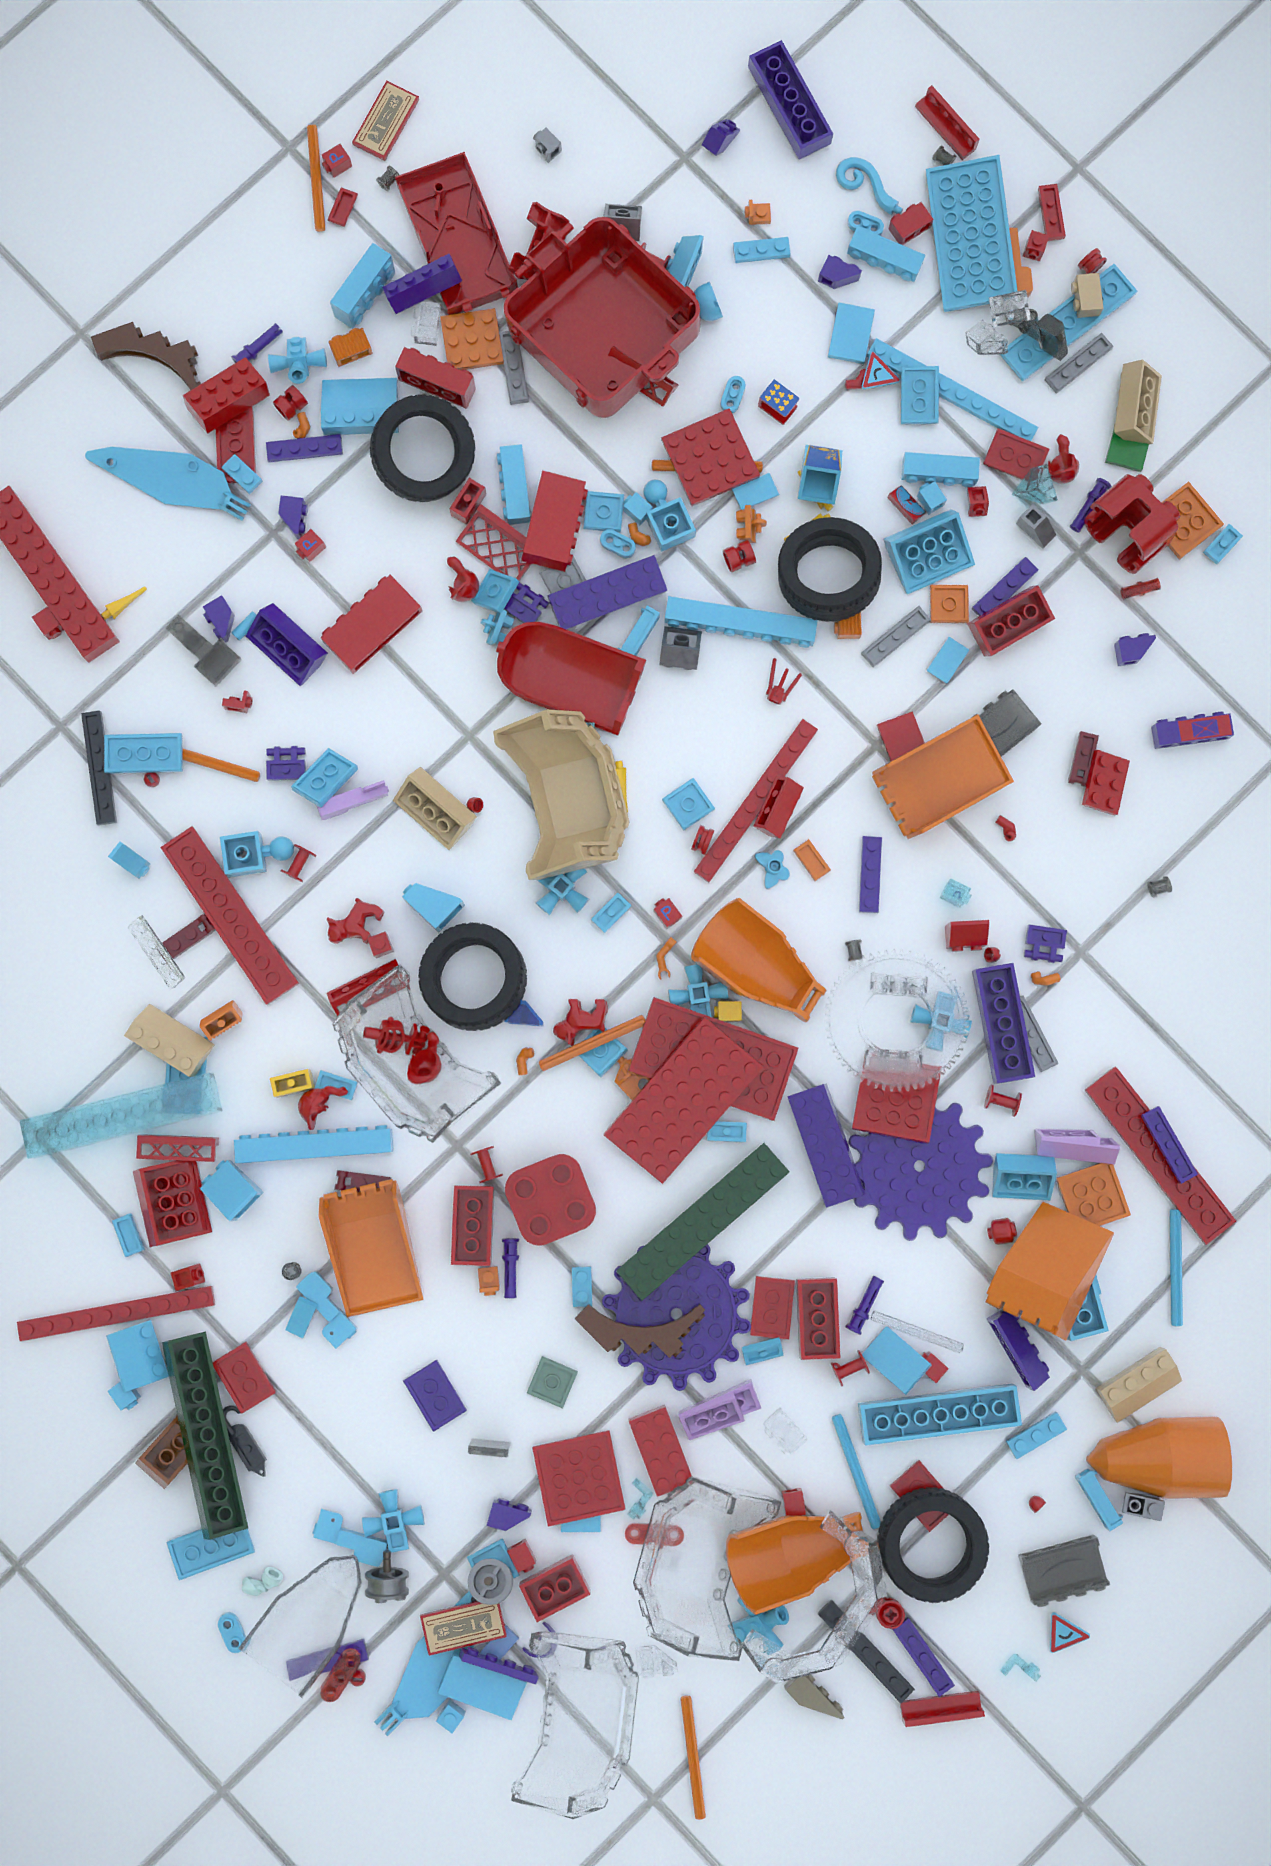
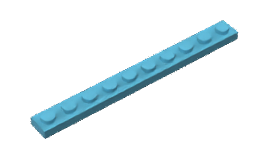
M877 338L867 353V357H869L870 353L874 351L892 371L901 375V367L926 366ZM939 373V397L996 428L1029 441L1033 439L1039 427Z

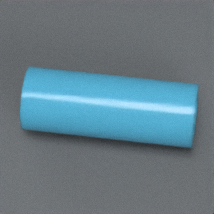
M252 611L231 632L239 641L247 634L256 614Z

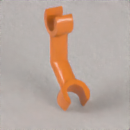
M672 937L668 939L656 955L659 967L658 977L660 980L662 971H666L669 978L671 975L666 967L664 957L677 943Z

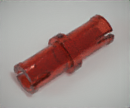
M1155 578L1145 582L1138 581L1135 585L1122 587L1120 592L1124 600L1137 595L1141 597L1145 593L1160 590L1161 585L1159 579Z

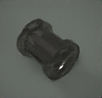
M940 146L933 155L932 160H937L944 166L953 164L957 156L955 154L951 155L944 149V146Z
M388 166L386 168L387 171L376 179L381 188L386 191L390 190V186L396 180L395 177L399 176V173L391 166Z
M1164 876L1161 880L1149 881L1147 883L1149 893L1153 898L1164 892H1172V885L1167 876Z
M861 939L845 942L849 953L848 962L865 958L862 955Z
M297 1262L287 1263L282 1268V1276L286 1280H294L300 1277L302 1269ZM294 1267L293 1270L296 1271V1274L290 1276V1272L287 1270Z

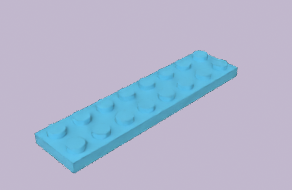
M1115 264L1099 275L1104 308L1100 316L1077 318V311L1073 309L1075 295H1072L1000 351V356L1022 382L1136 295L1138 292Z

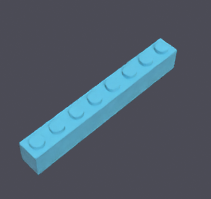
M668 596L664 623H668V626L679 627L681 625L687 626L686 628L690 630L700 628L705 629L708 633L719 631L724 632L727 636L738 634L746 639L757 637L765 642L776 640L784 645L795 643L803 648L813 646L818 620L671 596Z
M387 1125L375 1126V1130H368L367 1127H356V1131L349 1132L348 1128L336 1129V1133H329V1129L317 1130V1134H309V1131H298V1135L290 1136V1132L278 1133V1137H271L270 1134H259V1138L251 1139V1135L239 1136V1140H234L235 1163L393 1152L392 1129H387Z

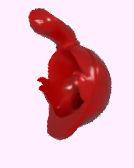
M1060 434L1056 439L1059 455L1051 463L1048 460L1047 473L1054 482L1066 484L1075 479L1079 472L1080 464L1075 455L1069 453L1070 441L1068 437Z
M455 556L448 557V566L457 573V577L454 580V588L448 586L451 593L450 598L459 602L473 599L479 591L477 576L472 571L465 569L461 561Z
M435 1032L427 1033V1049L419 1050L410 1059L407 1078L411 1083H430L438 1077L441 1071L442 1063L437 1054V1046L440 1041Z
M326 1086L322 1089H311L300 1097L298 1111L302 1119L307 1122L309 1130H314L317 1115L326 1111V1108H329L324 1104L328 1101L330 1094L339 1097L347 1095L348 1091L344 1086L341 1088Z

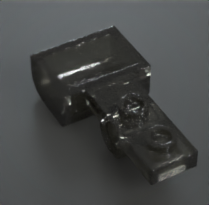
M1009 303L1003 308L1004 319L1007 324L1015 326L1021 333L1027 334L1038 341L1042 350L1059 361L1068 354L1063 322L1051 314H1046L1039 320L1036 310L1027 309L1021 312Z
M177 615L166 627L168 632L200 659L194 665V668L215 687L242 660L222 640L219 639L212 645L180 615Z

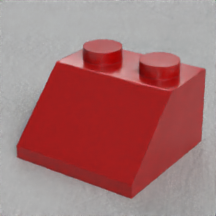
M989 920L954 921L948 923L945 926L946 949H951L952 952L963 951V948H971V951L982 950V947L988 945Z

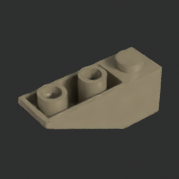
M800 1669L784 1685L785 1690L799 1705L842 1720L845 1718L842 1713L844 1710L836 1700L832 1702L828 1698L830 1694L822 1685L818 1687L814 1683L816 1679L809 1671L804 1672Z

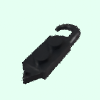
M226 1406L223 1409L231 1444L249 1472L253 1471L265 1477L266 1457L247 1426L244 1424L230 1425L226 1418L227 1413L235 1411L240 1414V1411L236 1406Z

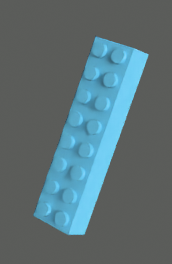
M1013 1383L858 1403L862 1441L865 1446L1022 1426L1017 1386Z

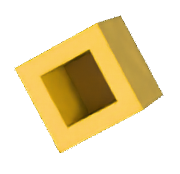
M718 1001L717 1006H714V1018L724 1022H741L742 1002Z

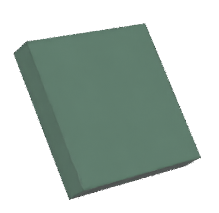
M542 1356L527 1394L563 1409L578 1371Z

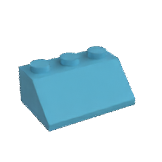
M702 235L683 236L680 243L677 242L673 251L675 253L674 259H670L668 262V272L684 287H689L701 257L704 240Z
M996 1153L993 1166L992 1197L1050 1201L1057 1175L1055 1158Z
M151 1320L106 1335L124 1392L169 1377Z

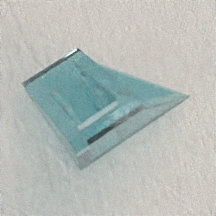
M1047 464L1031 468L1012 495L1040 504L1057 501Z

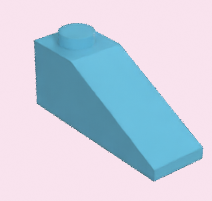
M119 842L108 856L137 878L145 876L150 869L149 865L151 863L122 842Z

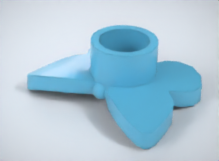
M776 850L771 855L769 853H758L755 855L758 863L767 871L765 875L766 889L776 885L779 879L787 880L789 878L790 872L782 864L784 855L781 851Z

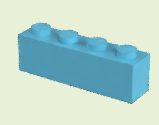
M858 226L847 251V254L854 259H861L870 266L880 267L889 274L894 273L906 281L915 282L926 256Z
M522 444L501 446L500 453H497L498 465H502L499 479L500 483H504V489L501 490L502 501H506V507L503 508L504 519H508L509 525L530 523Z
M905 452L902 461L901 480H906L908 483L924 481L929 484L935 481L947 486L962 484L964 487H972L979 480L980 458Z

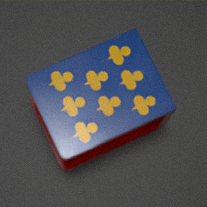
M774 379L759 397L758 407L784 425L798 406L796 404L799 401V397Z

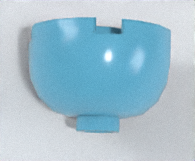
M707 282L699 286L694 293L700 305V318L705 321H714L722 318L723 315L711 283Z

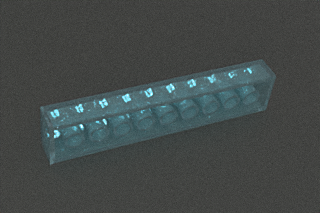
M206 1073L19 1120L27 1159H35L222 1112L223 1110L215 1075L213 1073Z

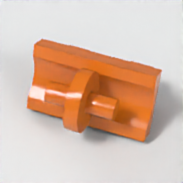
M745 505V509L736 511L737 522H745V528H737V538L739 540H748L750 543H756V533L762 532L761 527H765L767 521L761 519V514H756L755 509H752L751 505Z

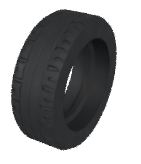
M411 395L396 401L388 407L375 424L370 440L371 462L380 481L391 492L393 491L395 495L414 502L436 501L455 491L469 475L475 458L474 435L465 416L461 414L457 407L452 406L450 402L433 395ZM425 416L439 421L447 428L453 439L454 458L452 464L437 479L431 481L413 480L405 476L396 467L392 459L390 445L393 433L402 422L412 417Z
M835 517L811 520L796 528L786 538L780 549L778 581L781 593L795 611L807 618L825 622L848 619L859 614L869 606L879 590L882 572V557L879 546L867 530L853 521ZM838 546L851 551L859 558L862 564V575L860 580L851 588L839 593L825 594L808 588L800 581L797 573L798 563L805 554L815 548Z
M462 923L446 929L428 945L420 962L418 982L425 1003L441 1020L460 1030L482 1031L490 1029L491 1026L495 1027L501 1024L503 1020H507L513 1014V1011H516L526 991L527 969L521 952L502 931L484 923ZM473 945L485 946L493 950L502 960L505 969L504 984L498 995L488 1004L475 1009L459 1007L446 997L442 989L441 975L444 966L457 951Z
M919 1488L897 1499L883 1516V1521H881L878 1530L879 1535H877L879 1558L884 1570L893 1583L911 1598L914 1597L916 1600L928 1601L929 1603L952 1601L954 1598H959L966 1594L967 1591H970L983 1575V1570L988 1562L987 1556L989 1555V1537L978 1513L962 1497L942 1488ZM930 1511L944 1512L955 1518L963 1528L966 1537L965 1553L959 1564L949 1573L936 1578H924L913 1573L905 1565L900 1553V1538L906 1526L915 1517Z

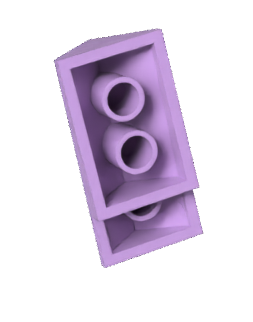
M1035 1129L1037 1156L1115 1165L1120 1145L1112 1138H1100L1093 1130Z
M750 1379L682 1409L678 1415L688 1439L692 1440L744 1422V1414L759 1410L761 1406Z

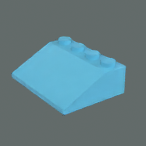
M397 378L322 380L321 429L323 434H372L375 424L384 411L398 401ZM399 427L396 428L394 433H399Z
M952 509L883 539L888 555L906 594H910L975 565L960 515Z

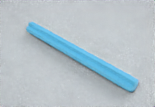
M1178 1209L1170 1210L1172 1326L1183 1325L1181 1212Z
M841 1414L832 1417V1421L871 1528L877 1529L880 1527L881 1521Z

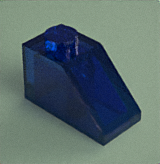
M522 999L516 1011H513V1014L507 1020H504L506 1024L544 1026L541 1018Z

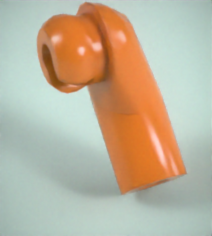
M301 412L297 414L300 425L293 431V436L297 439L305 438L310 430L306 413Z
M636 522L628 524L630 537L634 543L640 546L651 543V537L639 532Z
M1039 971L1031 973V981L1035 985L1048 986L1061 980L1058 973L1041 977Z
M525 1047L517 1056L518 1075L528 1074L526 1062L528 1058L534 1057L533 1048Z

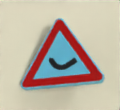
M872 351L869 355L861 386L862 389L899 383L900 378Z
M1055 1612L1051 1614V1653L1058 1652L1090 1638V1634Z

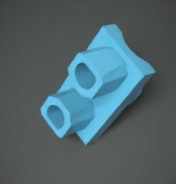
M503 610L501 614L496 613L495 619L494 615L489 614L488 619L481 620V624L485 626L483 632L489 633L486 641L487 644H498L500 641H504L506 634L500 632L501 628L510 629L514 622L512 617L506 615L507 611Z

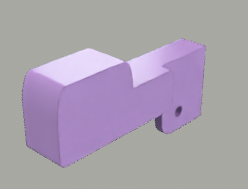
M383 780L366 786L363 789L359 787L333 796L321 808L317 806L321 820H327L344 814L349 809L388 796L389 789L388 786H385Z

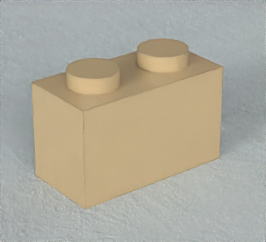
M1099 273L1077 275L1071 283V292L1075 295L1073 309L1077 311V318L1100 316L1104 308Z

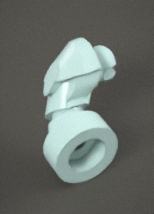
M267 1567L261 1576L263 1581H257L250 1576L245 1577L242 1581V1591L245 1594L258 1596L262 1592H267L272 1587L279 1586L283 1579V1574L276 1568Z

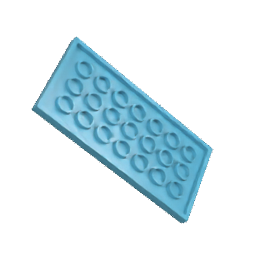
M1000 155L926 169L931 215L934 219L933 231L944 312L1018 299Z

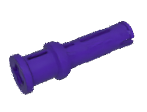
M275 323L253 343L243 346L244 349L236 356H231L232 360L235 363L245 357L248 361L255 360L257 353L283 333L282 329H279L280 327Z
M1097 478L1096 485L1092 491L1088 492L1087 501L1070 525L1073 531L1081 532L1086 516L1093 511L1090 508L1091 504L1112 487L1105 479Z
M503 1238L504 1255H502V1259L505 1261L504 1298H517L516 1261L519 1259V1255H517L519 1238Z
M876 1276L872 1277L858 1308L853 1310L850 1323L845 1328L859 1335L862 1334L861 1329L865 1321L869 1319L868 1313L884 1283L882 1279Z

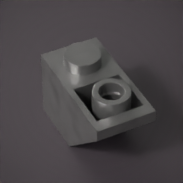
M1034 504L1016 522L1043 549L1056 536L1047 516Z
M1125 1492L1122 1513L1162 1521L1165 1501L1143 1494Z

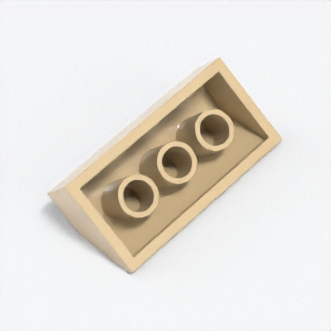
M1143 359L1123 364L1114 433L1123 440L1153 444L1162 375Z
M421 767L408 775L393 799L398 806L448 850L460 840L477 818L474 813Z
M151 1004L134 1019L124 1035L189 1077L196 1076L215 1046L206 1038Z
M1159 1347L1095 1389L1116 1423L1182 1382V1378L1177 1365L1167 1349Z

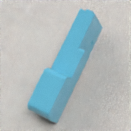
M318 1271L308 1274L296 1286L306 1299L318 1304L316 1309L329 1322L323 1328L322 1334L335 1349L357 1332L355 1324L329 1298L333 1287Z
M321 1509L318 1522L315 1523L312 1533L314 1534L313 1538L353 1549L355 1561L375 1567L380 1566L384 1559L383 1551L387 1550V1540L374 1536L365 1538L363 1533L342 1528L343 1517L341 1514Z

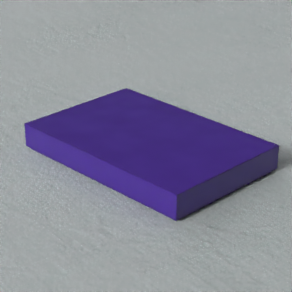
M438 1360L403 1380L433 1432L467 1411Z

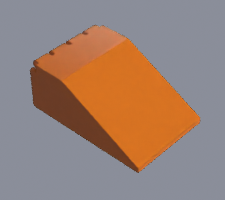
M978 714L872 772V778L878 788L881 786L885 788L880 793L886 804L893 803L889 810L895 821L902 820V823L898 826L903 836H906L907 839L930 830L1014 782Z
M396 1180L379 1182L380 1188L376 1187V1183L360 1186L361 1192H358L357 1188L354 1187L341 1190L340 1197L337 1192L323 1194V1197L319 1198L318 1216L347 1317L424 1300L405 1208Z
M1042 1202L998 1266L986 1293L988 1297L985 1302L997 1309H1001L1005 1302L1003 1311L1016 1317L1023 1311L1020 1318L1033 1325H1036L1039 1319H1041L1038 1325L1039 1328L1066 1341L1113 1238L1114 1232Z

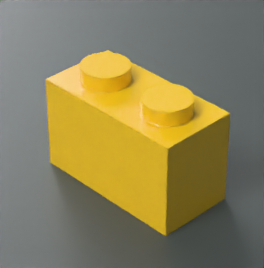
M310 1069L270 1078L273 1096L276 1098L315 1088Z

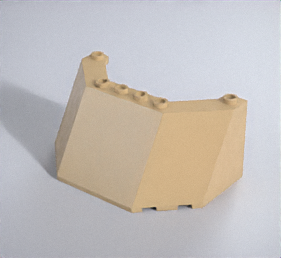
M546 709L493 731L495 745L501 750H505L526 775L535 808V816L540 829V839L532 860L526 864V874L529 880H541L617 860L619 856L617 850L619 847H622L625 838L624 830L628 828L630 823L619 778L615 770L616 765L612 749L599 740L601 736L592 725L588 726L585 723V716L578 711Z

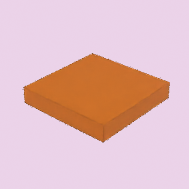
M930 585V623H968V585Z

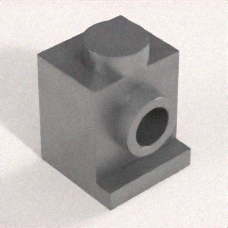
M547 127L534 135L533 139L536 141V149L542 155L545 154L548 163L562 151L561 142Z

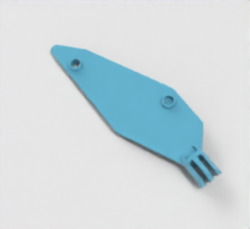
M107 447L90 450L85 453L87 460L164 504L220 509L243 521L244 517L230 508L233 507L244 514H247L248 511L235 504L234 501L236 500L249 508L251 506L250 503L231 493L224 472L192 454L122 447ZM113 459V465L110 466L109 462Z
M470 1591L454 1606L473 1602L471 1599L473 1596ZM423 1636L416 1643L392 1704L374 1721L378 1725L390 1712L392 1713L379 1727L383 1731L397 1719L385 1732L387 1737L405 1719L429 1717L448 1698L438 1694L437 1691L453 1653L459 1655L461 1648L429 1656L425 1637ZM474 1645L467 1646V1647H463V1648H465V1649H468V1647L474 1648Z

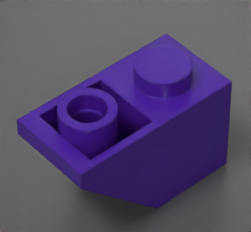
M729 119L718 122L711 126L702 146L717 156L725 151L738 135L740 129L736 127L735 122Z
M828 255L819 273L818 282L836 289L859 281L862 270L855 264L844 262L840 257Z
M281 495L278 514L296 539L299 540L301 535L305 534L306 524L303 521L304 516H307L308 505L301 497Z
M221 595L203 606L205 610L203 616L208 623L212 622L215 626L213 632L217 638H222L226 643L229 641L235 615Z
M1143 633L1135 638L1130 636L1120 637L1114 644L1118 666L1137 664L1156 639V635Z
M504 1498L494 1499L486 1526L507 1531L531 1516L532 1510L528 1509L529 1506L517 1503L516 1506L509 1504L510 1501Z

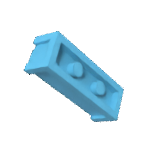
M649 606L641 609V617L622 648L617 649L637 656L660 618V613Z
M1087 1468L1076 1475L1075 1478L1104 1527L1112 1531L1123 1524L1121 1520L1123 1515L1117 1514L1095 1477L1097 1472L1095 1470L1090 1471Z

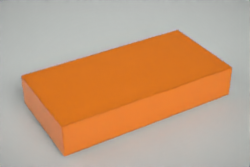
M809 839L793 850L814 881H817L831 871Z

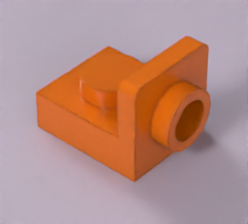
M749 200L748 206H745V218H748V224H771L770 203L753 204V200Z
M498 1266L478 1268L479 1293L484 1292V1296L496 1295V1291L500 1290Z

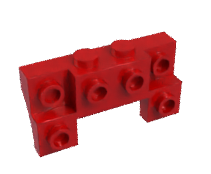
M532 202L527 220L536 226V230L527 254L552 231H561L569 223V220L563 215L545 208L538 202ZM519 252L514 253L508 270L514 274L523 265L525 256ZM535 270L527 271L520 279L528 280L536 273Z

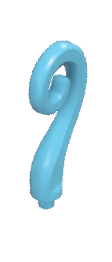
M850 157L840 162L836 170V177L843 188L854 190L862 185L864 175L858 169L853 171V176L856 178L854 181H849L845 177V172L849 168L861 169L870 178L878 205L890 215L902 213L903 208L898 206L899 201L885 192L881 178L871 163L857 157Z

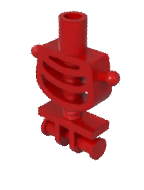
M388 1017V1020L381 1021L379 1028L365 1026L363 1038L375 1040L378 1054H381L383 1051L394 1053L406 1042L405 1054L410 1055L412 1049V1053L416 1055L419 1050L425 1048L427 1033L430 1032V1029L427 1026H421L420 1032H418L417 1024L413 1023L408 1035L404 1033V1026L401 1021Z

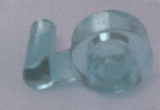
M636 1478L632 1484L643 1496L627 1513L632 1519L636 1517L640 1519L646 1512L644 1508L646 1503L653 1496V1492Z
M1013 1654L1000 1669L1006 1676L1014 1665L1017 1664L1035 1682L1041 1677L1039 1674L1040 1669L1033 1662H1030V1664L1025 1662L1018 1654Z

